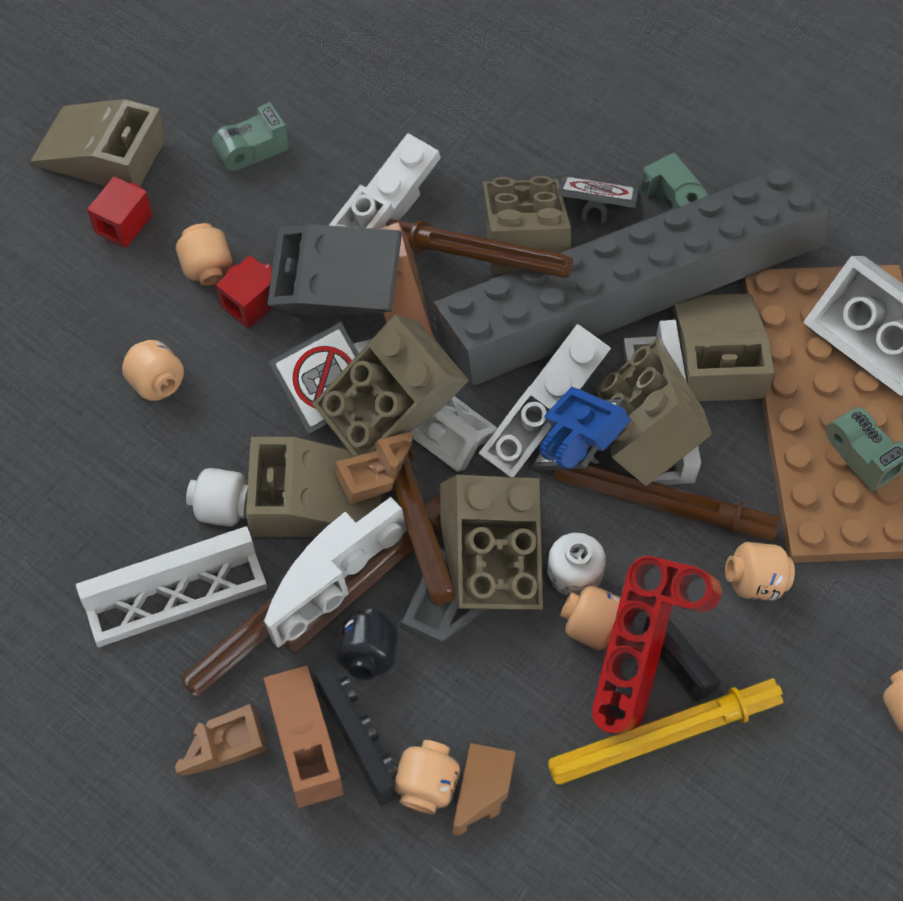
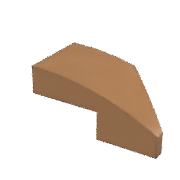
M411 432L377 440L376 451L335 462L334 473L350 505L376 497L392 489L412 445L413 435Z
M249 704L208 720L206 726L198 722L193 731V734L196 736L184 759H179L176 763L175 770L180 776L190 775L228 765L268 751L257 709Z
M470 743L452 834L461 835L467 832L468 825L485 816L492 819L500 814L501 803L506 801L508 797L515 751Z

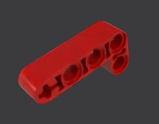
M654 556L637 558L630 565L592 708L594 722L601 730L608 733H624L641 725L645 716L672 606L694 612L712 610L718 605L722 594L721 585L714 575L694 566ZM658 567L662 574L661 582L655 589L647 590L644 584L645 575L650 569ZM702 578L706 584V592L700 600L691 602L687 595V588L693 580ZM646 611L650 618V626L644 634L637 635L633 628L634 618L640 612ZM633 655L638 662V672L635 677L626 680L621 671L622 664L627 657ZM616 687L633 689L632 695L616 692ZM613 706H619L620 709L626 711L624 719H618L617 716L611 714Z

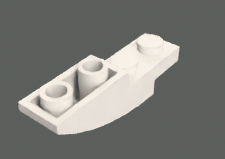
M407 133L368 186L364 187L360 184L329 225L380 229L386 227V223L390 219L400 220L421 195L419 186L440 160L439 151Z
M577 324L481 449L479 455L507 476L514 477L552 428L544 415L571 386L581 390L611 348Z
M391 497L358 522H355L344 512L329 524L296 559L280 583L264 620L272 642L277 648L288 640H294L301 636L308 625L322 614L335 610L342 603L343 599L349 595L344 578L349 574L352 575L359 572L370 558L382 549L395 545L403 533L407 531L402 508Z

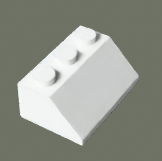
M851 256L803 323L897 394L903 396V284L865 256Z

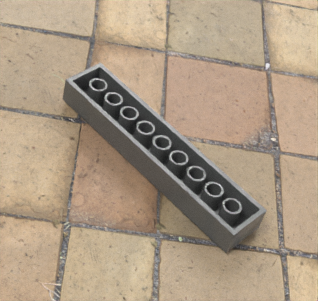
M782 167L561 252L560 254L571 257L574 262L571 268V275L567 278L517 269L434 301L438 335L471 385L475 386L555 354L577 324L597 337L824 246L828 208L791 172Z

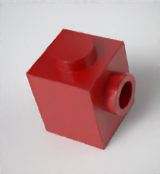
M116 177L110 180L87 208L94 233L125 248L130 245L152 217L147 191L134 182L127 183Z
M251 255L240 264L233 265L226 272L224 278L215 284L220 307L247 329L273 308L267 305L273 267L267 263L261 264Z

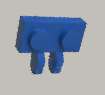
M571 386L544 415L552 430L547 434L546 438H543L539 452L545 459L553 462L556 460V464L560 467L570 470V468H574L578 462H581L586 457L587 444L603 451L618 437L619 433L631 419L623 408Z

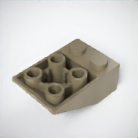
M127 99L63 106L30 163L36 167L106 186L113 177L127 183L134 182L141 186L166 140L160 109Z
M535 176L530 180L514 181L511 178L499 177L493 179L492 182H483L487 239L555 253L571 249V226L563 196L557 195L560 186L558 179H551L547 176ZM489 262L491 274H507L519 269Z
M748 293L699 295L672 306L686 381L697 400L764 399L765 395L768 394L774 376L769 338L752 295Z
M395 314L313 402V406L355 457L376 451V444L379 439L414 430L439 412L469 380L419 321Z
M658 337L648 346L639 348L633 354L630 361L618 371L609 373L596 388L598 398L624 399L627 402L623 409L631 421L609 446L612 458L645 486H648L712 435L705 411L664 343Z
M251 437L246 517L251 537H317L344 512L355 522H358L381 505V495L350 505L334 473L336 461L354 457L349 450L297 437Z
M455 475L441 483V531L451 582L456 593V608L543 610L539 478Z

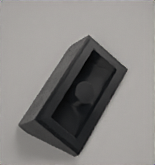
M647 616L642 634H644L650 626L649 616ZM669 619L659 658L694 702L698 703L721 686V682Z

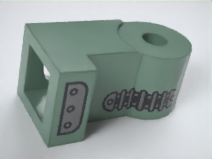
M271 102L258 107V115L237 125L225 126L214 134L211 145L226 169L237 171L289 149L285 123Z
M675 152L643 168L639 190L647 199L656 195L669 210L708 196L701 183Z
M854 407L826 426V434L832 446L841 454V458L872 492H875L902 474L903 442L900 440L894 443L877 426L873 417L863 408Z

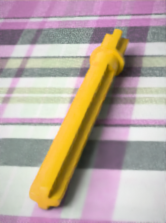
M774 678L741 690L732 687L728 690L727 695L635 727L628 732L619 733L552 757L548 760L550 775L555 784L561 785L734 721L748 722L749 716L783 704L784 702L781 697L783 694L780 685L777 686Z

